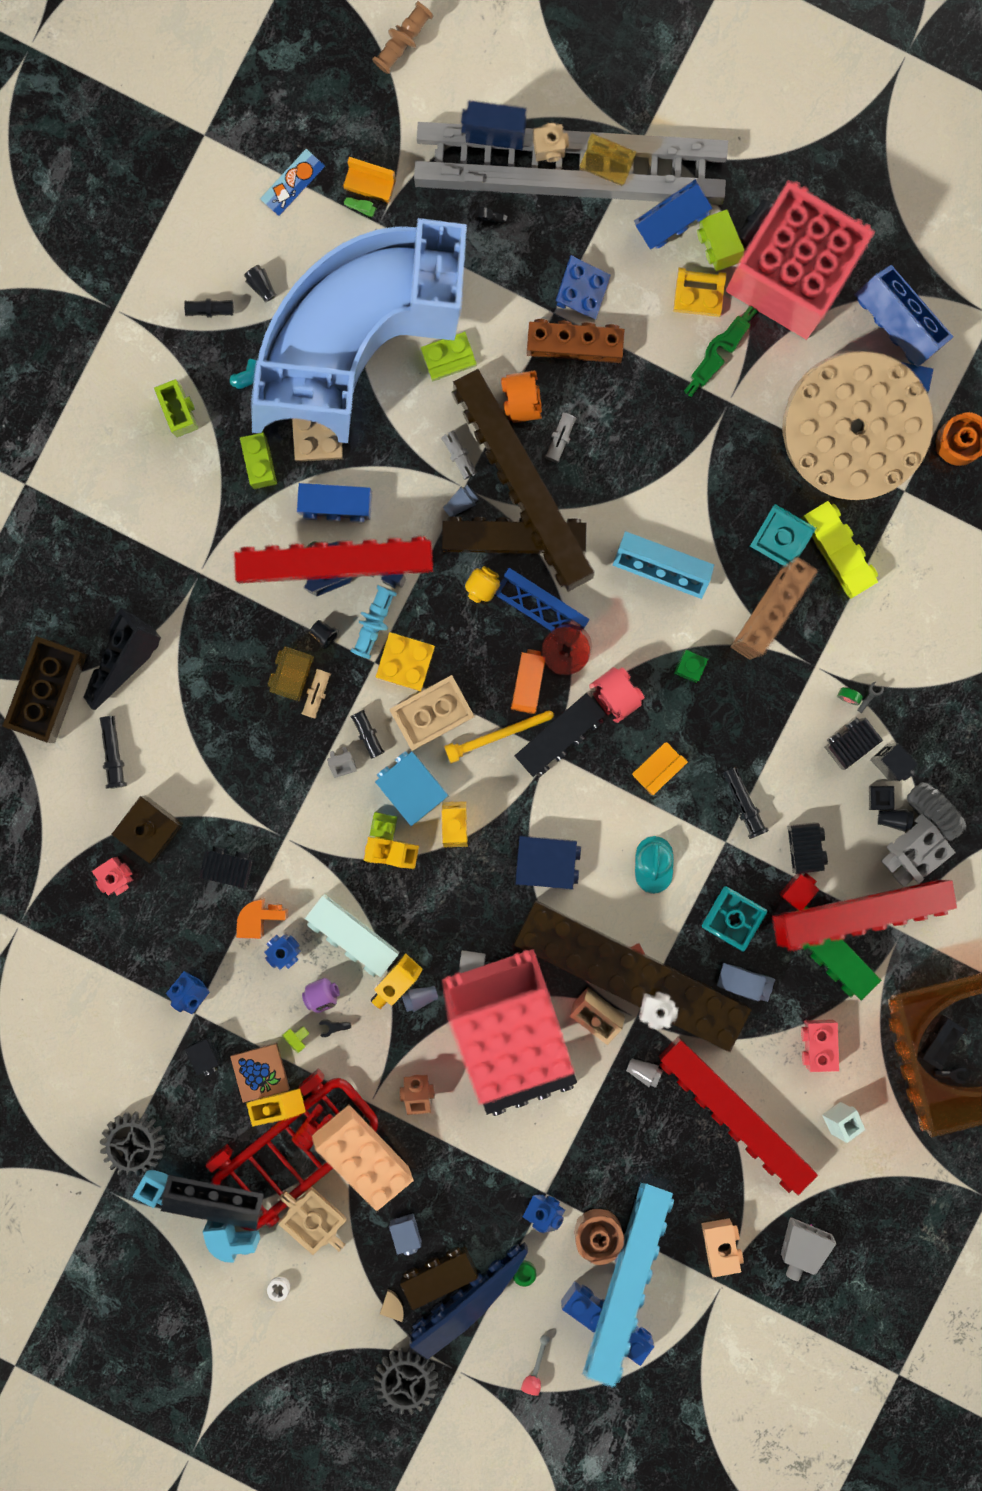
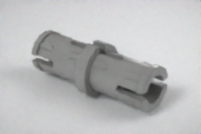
M562 413L558 427L551 435L553 439L545 455L546 459L559 463L565 445L569 444V435L576 421V417L573 415ZM563 429H565V431H564V433H563V435H562L561 441H560V443H559V446L556 447V446H557V443H558V441H559V438H560V436H561V433H562Z
M451 431L448 434L453 442L449 440L446 434L441 439L452 455L450 457L452 462L457 464L463 479L466 480L470 478L466 468H468L472 476L477 474V470H475L467 456V449L462 447L455 434L456 432Z

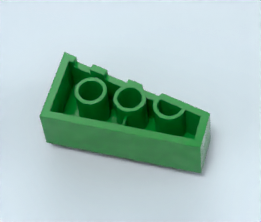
M823 939L824 943L819 945L802 944L804 950L808 949L812 953L810 957L819 966L823 964L828 969L826 973L835 982L839 980L843 984L841 989L850 998L855 995L862 1001L882 981L842 939Z

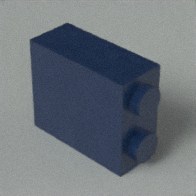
M468 100L467 109H462L461 133L465 134L466 143L523 150L527 108Z
M520 835L515 884L573 889V884H578L579 870H575V862L580 860L581 846H577L576 840Z

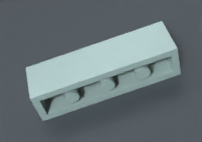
M325 894L305 918L308 921V927L316 933H319V931L323 932L328 936L326 940L336 948L341 946L346 950L345 955L354 962L359 960L365 965L364 970L373 977L376 975L381 977L399 954L397 949Z

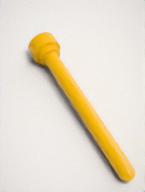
M546 711L461 745L450 743L445 745L444 748L450 763L459 761V758L463 757V754L549 721L553 719L554 714L552 711Z

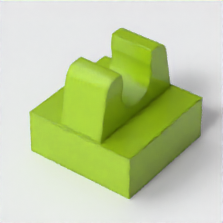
M374 812L369 836L393 840L398 816Z
M302 1026L295 1033L288 1029L281 1036L296 1053H299L306 1047L301 1041L310 1033Z

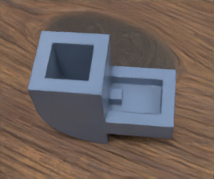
M724 963L717 986L750 999L768 1002L775 979Z

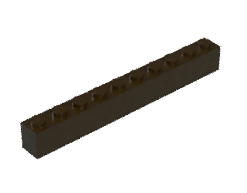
M479 369L453 381V391L451 394L456 404L461 403L465 410L463 411V416L468 424L472 423L476 429L474 435L478 443L485 445L487 449L485 454L490 464L495 463L499 470L497 475L503 485L507 484L510 489L508 494L512 503L519 505L522 511L520 516L526 526H531L533 530L531 535L536 545H541L545 553L543 556L549 567L553 565L556 570L555 578L560 587L565 586L567 592L592 580L594 570Z

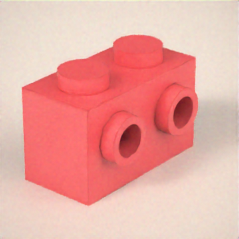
M833 1019L804 1020L805 1027H801V1039L805 1041V1051H802L803 1065H806L810 1072L839 1071L838 1023Z

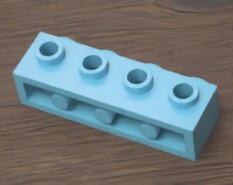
M626 531L612 565L700 599L705 594L714 569V564Z

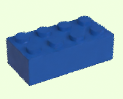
M892 265L876 274L855 294L860 306L874 316L875 323L887 331L892 343L899 346L905 352L906 359L917 367L932 357L953 338V335Z

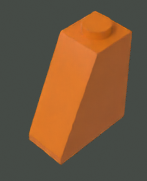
M527 649V653L522 652L511 710L531 714L536 713L545 657L541 656L540 651Z

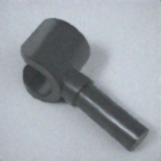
M876 682L869 684L866 688L867 695L857 711L862 714L869 702L883 693L884 687H881L875 693L872 687Z

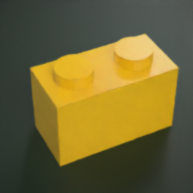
M300 1089L269 1095L247 1102L252 1126L288 1119L306 1112Z

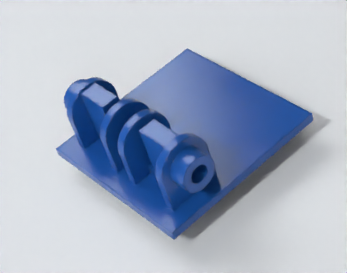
M571 255L556 298L557 306L563 309L567 306L596 320L611 275Z

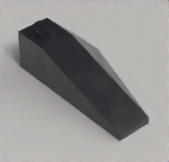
M120 607L108 629L107 635L110 636L106 649L101 648L99 654L101 656L100 666L98 669L93 670L84 694V699L93 710L102 705L151 657L161 639L151 625Z

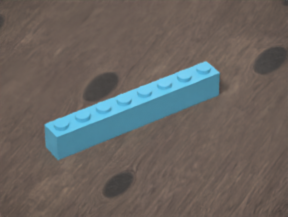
M645 1183L640 1184L625 1232L624 1245L617 1258L582 1372L586 1378L615 1387L616 1382H619L622 1377L623 1367H621L623 1358L627 1357L629 1353L630 1343L628 1341L630 1334L635 1332L638 1323L636 1314L638 1308L641 1309L644 1304L645 1294H643L645 1285H648L651 1280L652 1270L650 1268L652 1261L658 1257L660 1247L657 1245L660 1236L663 1237L667 1227L665 1218L667 1213L671 1212L674 1204V1199H672L673 1193Z

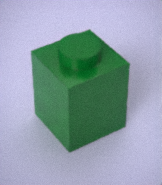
M685 650L680 657L674 674L696 683L700 680L708 659Z

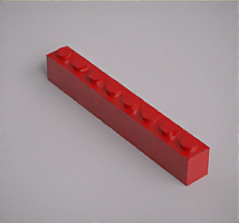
M424 536L411 537V541L402 542L401 538H389L387 543H377L376 539L362 540V544L353 545V541H339L338 546H328L327 542L313 543L314 547L305 548L304 544H290L289 549H279L278 545L265 546V550H255V547H241L239 552H234L235 581L239 584L433 572L431 540H426Z
M934 880L773 916L777 946H785L788 950H798L803 948L802 944L805 943L819 945L824 943L823 939L841 940L845 938V934L849 933L853 936L866 934V929L872 928L873 931L887 929L888 924L892 923L893 926L908 924L907 920L923 921L927 920L928 915L934 914L936 917L948 915L949 910L957 909L953 880Z
M679 1036L658 1056L662 1061L660 1064L661 1068L668 1075L674 1073L679 1078L677 1083L686 1092L691 1090L696 1095L694 1100L703 1109L708 1107L713 1112L711 1117L720 1126L725 1123L730 1128L728 1131L729 1135L736 1142L742 1140L747 1145L745 1150L754 1159L759 1157L764 1162L762 1167L771 1176L776 1174L781 1179L779 1184L788 1193L793 1190L799 1196L818 1176L815 1170Z

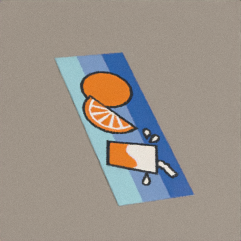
M305 149L260 200L280 216L325 165Z

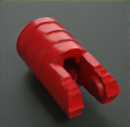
M320 1104L314 1108L292 1137V1141L306 1152L314 1145L312 1135L334 1118L329 1114L317 1125L315 1120L323 1111V1107Z

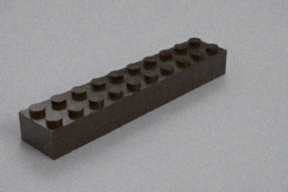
M534 900L514 941L515 946L528 951L534 949L537 957L640 1008L644 994L655 996L657 992L669 995L670 1000H673L675 1003L674 1007L678 1008L676 1020L671 1022L672 1024L728 1052H731L752 1010L748 1005L537 900ZM658 1009L656 1013H661L662 1009Z

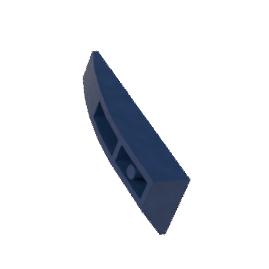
M525 1242L520 1246L518 1244L514 1245L507 1251L508 1255L502 1260L499 1258L494 1260L488 1266L489 1270L482 1275L478 1273V1279L470 1282L464 1289L461 1287L456 1289L450 1295L451 1299L444 1304L442 1302L438 1303L431 1310L432 1313L426 1318L420 1317L412 1324L410 1347L426 1359H429L465 1332L501 1295L526 1257L528 1245Z

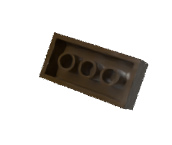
M35 636L2 727L46 743H55L88 654Z

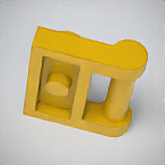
M679 267L673 312L720 317L726 273L711 274L686 271V268ZM684 281L717 285L716 290L684 287Z

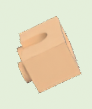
M730 1218L701 1223L712 1277L741 1273L740 1264H744L741 1249L736 1248V1240H740L737 1225L733 1226ZM724 1243H729V1244H730V1247H729L728 1250H726V1251H719V1250H718V1248H719V1246H720L721 1244H724Z

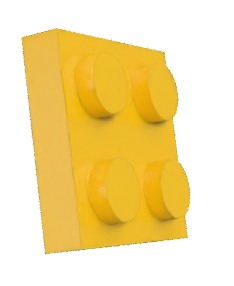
M389 632L375 678L422 691L435 646Z

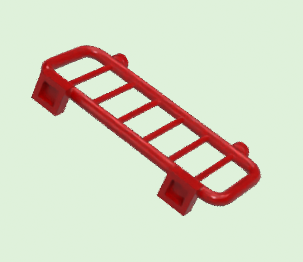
M318 1068L300 1083L298 1089H300L304 1096L309 1092L312 1093L303 1101L306 1111L304 1115L306 1117L310 1115L307 1110L320 1099H323L336 1115L340 1113L326 1094L334 1088H341L368 1119L369 1126L375 1132L377 1131L379 1124L376 1114L348 1081L334 1078L323 1085L321 1082L325 1075ZM302 1114L280 1120L233 1160L229 1159L233 1150L226 1144L211 1156L205 1165L211 1173L217 1168L219 1169L213 1176L211 1184L220 1185L221 1181L230 1174L243 1190L250 1191L234 1172V1170L249 1159L276 1193L281 1196L283 1192L252 1157V1155L267 1144L300 1183L289 1193L295 1200L334 1168L328 1162L322 1165L310 1150L308 1152L304 1151L319 1169L303 1180L271 1142L284 1129L293 1137L295 1132L289 1125ZM280 1200L268 1211L262 1205L260 1211L263 1215L258 1219L256 1230L264 1225H267L268 1228L273 1227L280 1220L278 1214L287 1205ZM241 1227L247 1231H255V1229Z

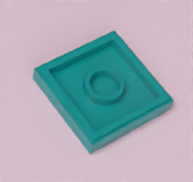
M774 504L750 547L784 566L796 557H800L816 527Z

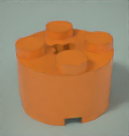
M536 371L508 374L506 377L501 378L503 392H505L506 398H508V401H504L505 414L508 416V420L513 423L542 419L539 386L535 383V380H537Z
M967 412L956 415L943 424L936 436L937 454L946 462L957 466L967 465L981 457L982 417ZM960 436H964L963 441L966 443L962 442V438H960Z

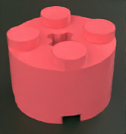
M612 667L589 684L590 689L595 688L596 690L593 696L607 715L612 713L615 716L613 721L619 723L642 705L641 700L644 699L638 687L634 688L629 682L630 676L623 667L619 670Z

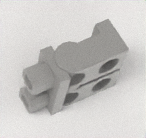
M922 814L915 819L917 824L911 830L898 837L894 844L891 842L887 846L891 853L882 860V863L892 873L902 866L893 874V877L903 887L913 879L918 884L924 880L923 877L929 875L955 854L937 827Z

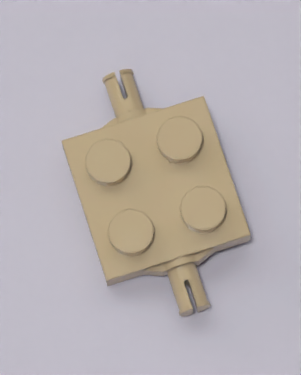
M312 1186L302 1197L296 1200L287 1191L281 1194L279 1199L289 1208L286 1214L278 1221V1225L306 1250L314 1255L322 1246L328 1243L338 1252L341 1251V1248H344L345 1243L336 1236V1233L346 1222V1217Z

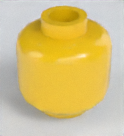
M485 566L474 569L465 583V589L469 592L468 597L477 603H480L481 600L485 602L491 601L500 587L499 575Z

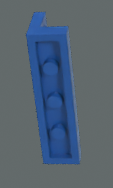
M510 568L505 573L500 587L495 593L497 597L574 645L590 620ZM507 581L517 587L518 596L507 597L501 593ZM520 589L526 592L527 594L521 595ZM534 597L538 608L527 610L523 606L522 598ZM514 599H519L520 604L516 603V602L513 601V600H514ZM540 602H542L543 604H545L546 607H542V608H541ZM553 609L556 611L558 621L546 622L543 619L542 610ZM539 611L540 617L535 615L533 612ZM560 615L567 619L561 620ZM571 621L579 626L573 638L563 632L562 623ZM559 624L560 630L552 625Z

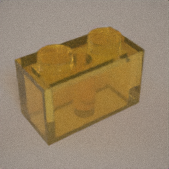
M284 646L283 651L279 650L275 660V664H278L276 673H271L268 681V686L271 687L269 692L300 701L314 656Z

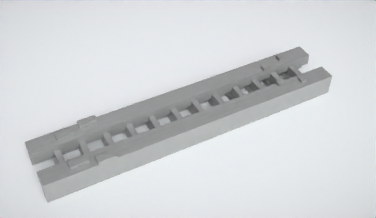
M418 122L417 144L438 145V147L435 149V162L415 161V187L662 202L696 179L711 205H722L725 198L726 180L706 179L705 169L706 161L726 162L728 140L563 130V133H568L569 148H566L565 153L580 154L579 171L561 170L562 158L556 161L555 169L538 168L533 144V129L526 128L523 150L533 151L532 168L514 167L515 150L518 149L466 143L465 134L461 133L462 124ZM444 146L461 147L460 164L443 163ZM468 147L485 148L484 165L467 164ZM492 148L509 149L508 167L491 166ZM586 154L603 155L602 172L585 171ZM611 156H625L624 174L610 173ZM635 157L649 158L648 175L634 174ZM659 159H672L671 175L658 176ZM682 160L696 161L695 178L681 177Z

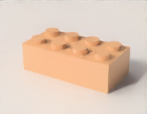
M350 1105L312 1135L315 1150L376 1211L414 1181L409 1166Z

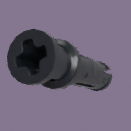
M115 716L100 717L105 752L103 769L106 770L107 777L105 788L126 787L127 782H124L122 768L125 764L120 759Z
M737 766L723 772L741 812L740 820L744 821L749 831V839L768 832V827L764 826L760 818V810L751 801Z

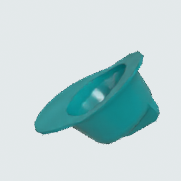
M652 836L642 840L637 847L635 856L636 882L641 889L653 894L667 889L673 877V849L669 842L662 837Z

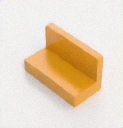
M349 157V169L343 185L344 189L389 203L396 183L395 172Z
M666 742L638 767L632 775L651 795H654L688 762Z

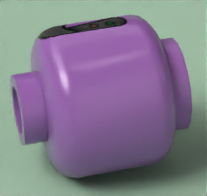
M327 978L309 983L305 987V992L302 993L306 1008L315 1013H320L336 1006L337 997L340 996L336 983H331Z

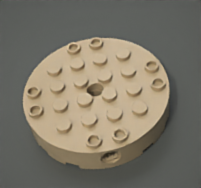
M867 351L841 353L828 357L813 366L793 388L783 415L782 431L786 452L795 469L818 490L847 500L875 498L903 484L922 463L929 448L933 430L931 403L924 386L916 375L905 365L891 357ZM855 419H860L862 422L860 430L852 432L851 423Z

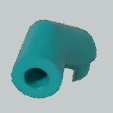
M249 359L246 371L231 375L230 384L238 389L252 385L254 383L257 360Z

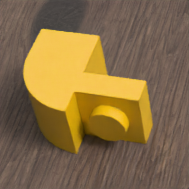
M368 837L363 861L415 869L419 845L379 837Z

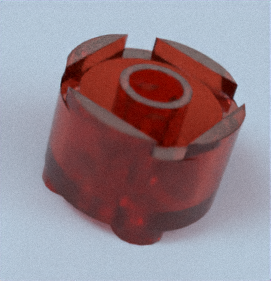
M569 623L561 624L555 627L543 642L542 655L544 661L557 674H574L587 664L592 652V641L589 634L583 628ZM564 644L567 647L572 646L573 649L570 654L567 651L563 652Z

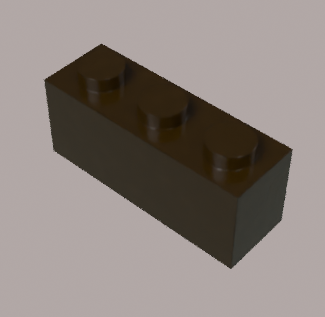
M457 1246L447 1251L446 1256L440 1259L437 1257L431 1258L425 1262V1266L419 1269L414 1267L404 1272L400 1285L412 1310H415L478 1279V1271L466 1246L462 1248Z

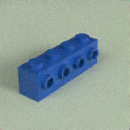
M574 1281L561 1300L562 1310L595 1333L605 1300H600L593 1295L594 1293L587 1286H581ZM636 1327L635 1332L630 1334L628 1341L630 1343V1350L627 1357L641 1366L653 1350L654 1343L652 1334L643 1327Z

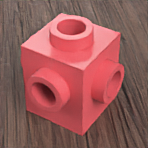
M118 857L111 858L92 871L97 878L96 885L102 893L106 892L107 895L113 893L117 896L129 889L127 884L133 881L130 877L132 875L130 868L126 863L122 864Z

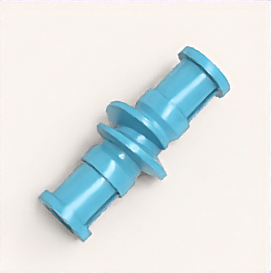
M377 585L378 592L373 603L370 605L369 613L361 612L366 621L359 620V623L364 626L359 632V638L355 647L351 649L352 653L367 659L371 658L370 652L378 638L379 630L386 631L388 629L383 620L388 614V608L393 596L397 595L396 592Z

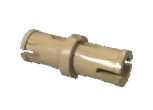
M319 669L316 670L311 689L307 690L308 697L301 714L316 719L321 700L325 699L326 696L324 692L331 676L330 673Z

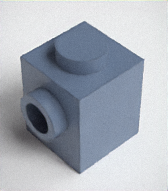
M414 1213L390 1221L389 1228L397 1255L401 1253L410 1255L417 1252L418 1248H421L422 1240Z

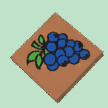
M278 1043L230 1056L243 1103L290 1089Z

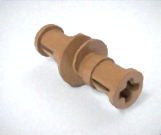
M419 1L415 3V9L408 18H405L401 27L396 25L397 30L393 28L388 30L391 39L387 41L381 53L372 59L387 74L391 72L390 68L402 56L407 46L416 47L413 38L420 33V29L427 20L433 18L431 11Z

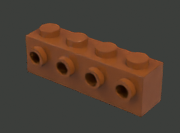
M535 319L534 322H529L527 356L621 363L625 329H621L618 325L614 324L596 327V324L589 322L582 323L581 325H572L570 321H558V324L548 323V320Z

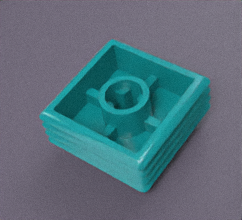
M725 886L705 918L702 927L739 950L745 951L767 914V910ZM737 912V917L740 920L738 923L733 922L731 925L729 916Z

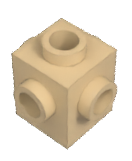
M548 123L541 128L533 129L536 161L547 160V162H556L565 157V150L569 148L568 133H563L562 124Z

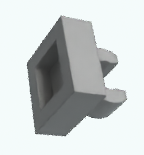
M346 747L342 748L343 754L336 756L334 751H330L331 758H327L334 778L357 772L353 757Z

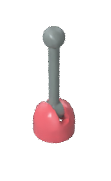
M542 1335L540 1338L541 1346L533 1374L527 1376L521 1386L523 1392L538 1396L541 1390V1381L537 1374L545 1346L550 1341L547 1335Z

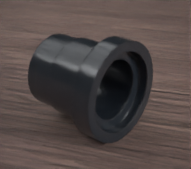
M318 620L311 627L309 634L320 643L323 649H327L337 638L339 630L335 627L331 628L326 623Z

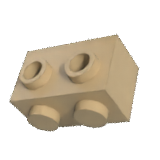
M589 987L575 1000L570 1013V1017L606 1045L623 1029L625 1016Z

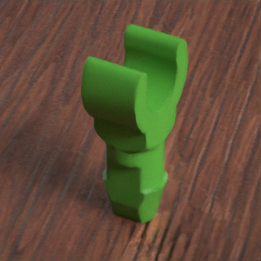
M346 198L344 201V205L356 209L367 216L373 217L376 207H373V203L370 201Z

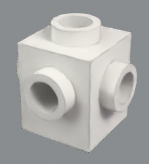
M657 992L655 996L644 994L639 1019L649 1023L648 1026L654 1029L662 1030L663 1026L670 1028V1023L676 1020L678 1008L674 1007L675 1003L673 1000H670L669 995ZM658 1009H662L661 1013H656Z

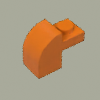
M265 898L252 901L241 910L238 916L236 938L261 939L264 936V920H286L288 918V909L282 908V904H268V908H265Z

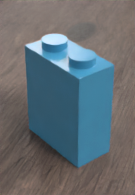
M405 751L395 759L397 762L395 766L391 769L386 766L377 774L379 779L375 783L410 826H412L449 795L413 751L409 754Z

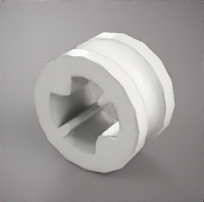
M284 1277L272 1279L267 1288L269 1298L277 1302L284 1300L290 1291V1283ZM275 1284H277V1287L279 1285L283 1286V1294H280V1292L276 1294L273 1291Z

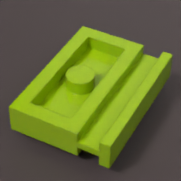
M466 332L456 334L454 341L442 339L421 347L432 382L477 366Z

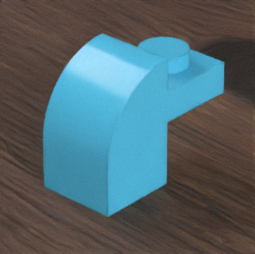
M156 1170L146 1171L132 1197L152 1208L155 1207L156 1203L162 1205V1196L168 1175Z
M209 1220L202 1231L208 1251L215 1258L228 1263H234L237 1254L247 1255L255 1253L260 1241L259 1230L236 1232L234 1225Z

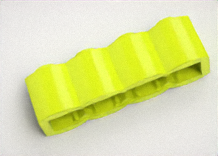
M827 501L801 517V519L816 527L812 538L825 557L832 572L838 578L845 593L851 599L878 583V573L872 565L866 563L864 559L866 554L863 548L853 542L851 538L853 532L847 524L843 525L840 521L839 516H841V513L835 504L831 505Z

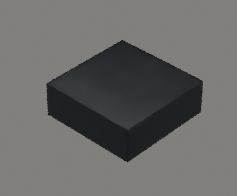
M869 786V810H895L894 786Z

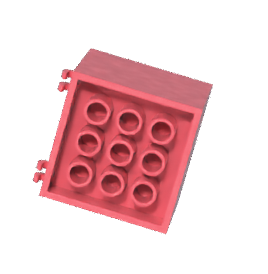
M788 181L738 264L725 292L752 306L757 311L807 340L824 317L874 232L870 230V225H861V220L855 221L809 194L806 187H803V189L799 188V183L796 181L794 184Z
M534 949L525 950L523 953H516L514 956L442 979L449 1022L479 1104L574 1073L563 1034Z

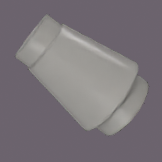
M633 1058L626 1070L646 1086L650 1087L651 1085L655 1088L663 1073V1070L658 1068L659 1065Z

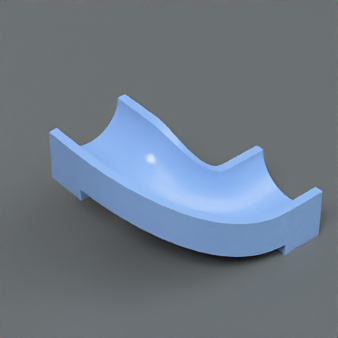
M418 219L417 227L378 229L342 243L311 266L285 296L265 333L259 358L256 361L252 396V433H262L263 428L273 421L304 419L328 427L336 434L338 442L348 443L351 405L355 386L365 365L381 345L399 335L454 341L461 309L466 224Z

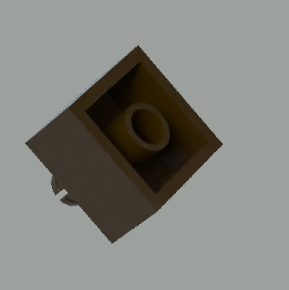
M145 795L138 798L111 835L145 861L152 863L158 859L183 826V823Z

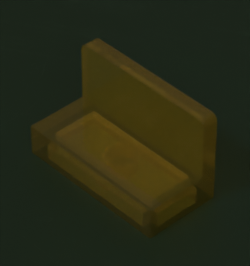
M591 133L580 169L624 186L635 160L636 151Z

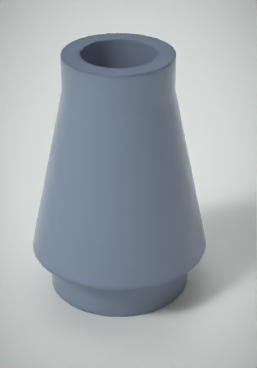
M467 484L458 489L449 502L443 506V509L450 517H454L475 506V502L479 498Z
M435 986L407 989V992L402 995L407 1012L412 1010L415 1012L427 1004L438 1000Z

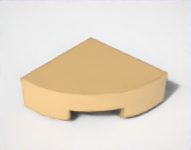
M388 1289L380 1314L402 1322L404 1316L402 1302L395 1292Z

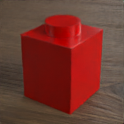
M795 874L779 895L797 910H803L820 889L815 886L817 881L809 874Z

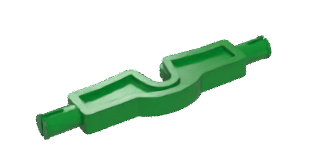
M749 306L742 316L738 315L724 333L716 336L709 343L705 350L704 360L691 375L692 381L684 390L686 394L693 387L688 394L692 397L699 386L704 387L709 379L723 366L725 361L717 353V348H722L729 353L734 352L741 338L751 326L749 322L757 313L756 309L748 316L753 309L752 306Z

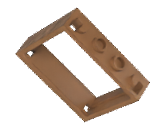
M797 557L781 567L730 647L749 660L763 655L817 570Z

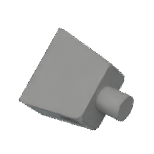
M790 1217L781 1251L783 1261L789 1264L786 1276L792 1280L799 1281L803 1271L813 1275L817 1274L836 1245L833 1235Z

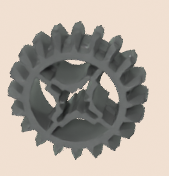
M921 782L907 795L909 805L918 816L922 814L930 820L945 840L952 841L959 837L966 828V822L961 813L932 785Z
M138 1111L133 1113L132 1118L129 1112H125L123 1118L119 1115L114 1118L115 1122L110 1121L107 1124L109 1129H105L102 1132L106 1138H102L100 1144L106 1147L102 1148L100 1153L108 1155L104 1159L105 1163L109 1161L113 1163L109 1167L110 1170H113L115 1167L119 1168L118 1175H121L125 1170L127 1178L132 1176L133 1171L137 1177H140L142 1170L146 1173V1171L151 1170V1167L155 1168L158 1165L157 1160L163 1157L160 1151L165 1149V1145L159 1142L165 1139V1135L157 1134L162 1128L161 1126L153 1127V1124L156 1122L155 1119H152L150 1122L146 1121L148 1118L147 1114H144L140 1119ZM124 1127H131L127 1137L116 1139L118 1130ZM140 1129L148 1136L149 1139H145L141 1136ZM131 1140H133L134 1145H137L134 1149L132 1144L129 1143ZM117 1149L124 1152L125 1159L118 1153ZM150 1150L148 1158L135 1162L138 1152Z
M400 1347L398 1355L394 1351H390V1358L384 1356L382 1358L383 1364L377 1365L376 1370L378 1373L374 1374V1380L377 1381L374 1384V1389L379 1391L377 1398H385L383 1406L386 1407L391 1404V1411L394 1412L396 1408H399L401 1415L404 1414L405 1409H408L412 1415L415 1407L421 1412L423 1404L427 1406L430 1404V1398H434L436 1395L434 1389L438 1388V1382L436 1381L438 1372L433 1371L435 1364L428 1363L429 1359L421 1358V1355L417 1352L412 1354L413 1350L411 1347L408 1348L407 1353H404L403 1348ZM405 1365H411L416 1368L409 1369ZM395 1368L397 1378L388 1385L387 1375ZM402 1377L407 1378V1380L410 1379V1384H406V1381L403 1383ZM424 1377L426 1384L417 1394L415 1384L420 1381V1378ZM398 1393H403L407 1397L400 1396Z

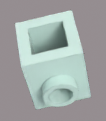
M839 1102L822 1115L830 1133L846 1143L865 1131L860 1115L853 1106L849 1107Z

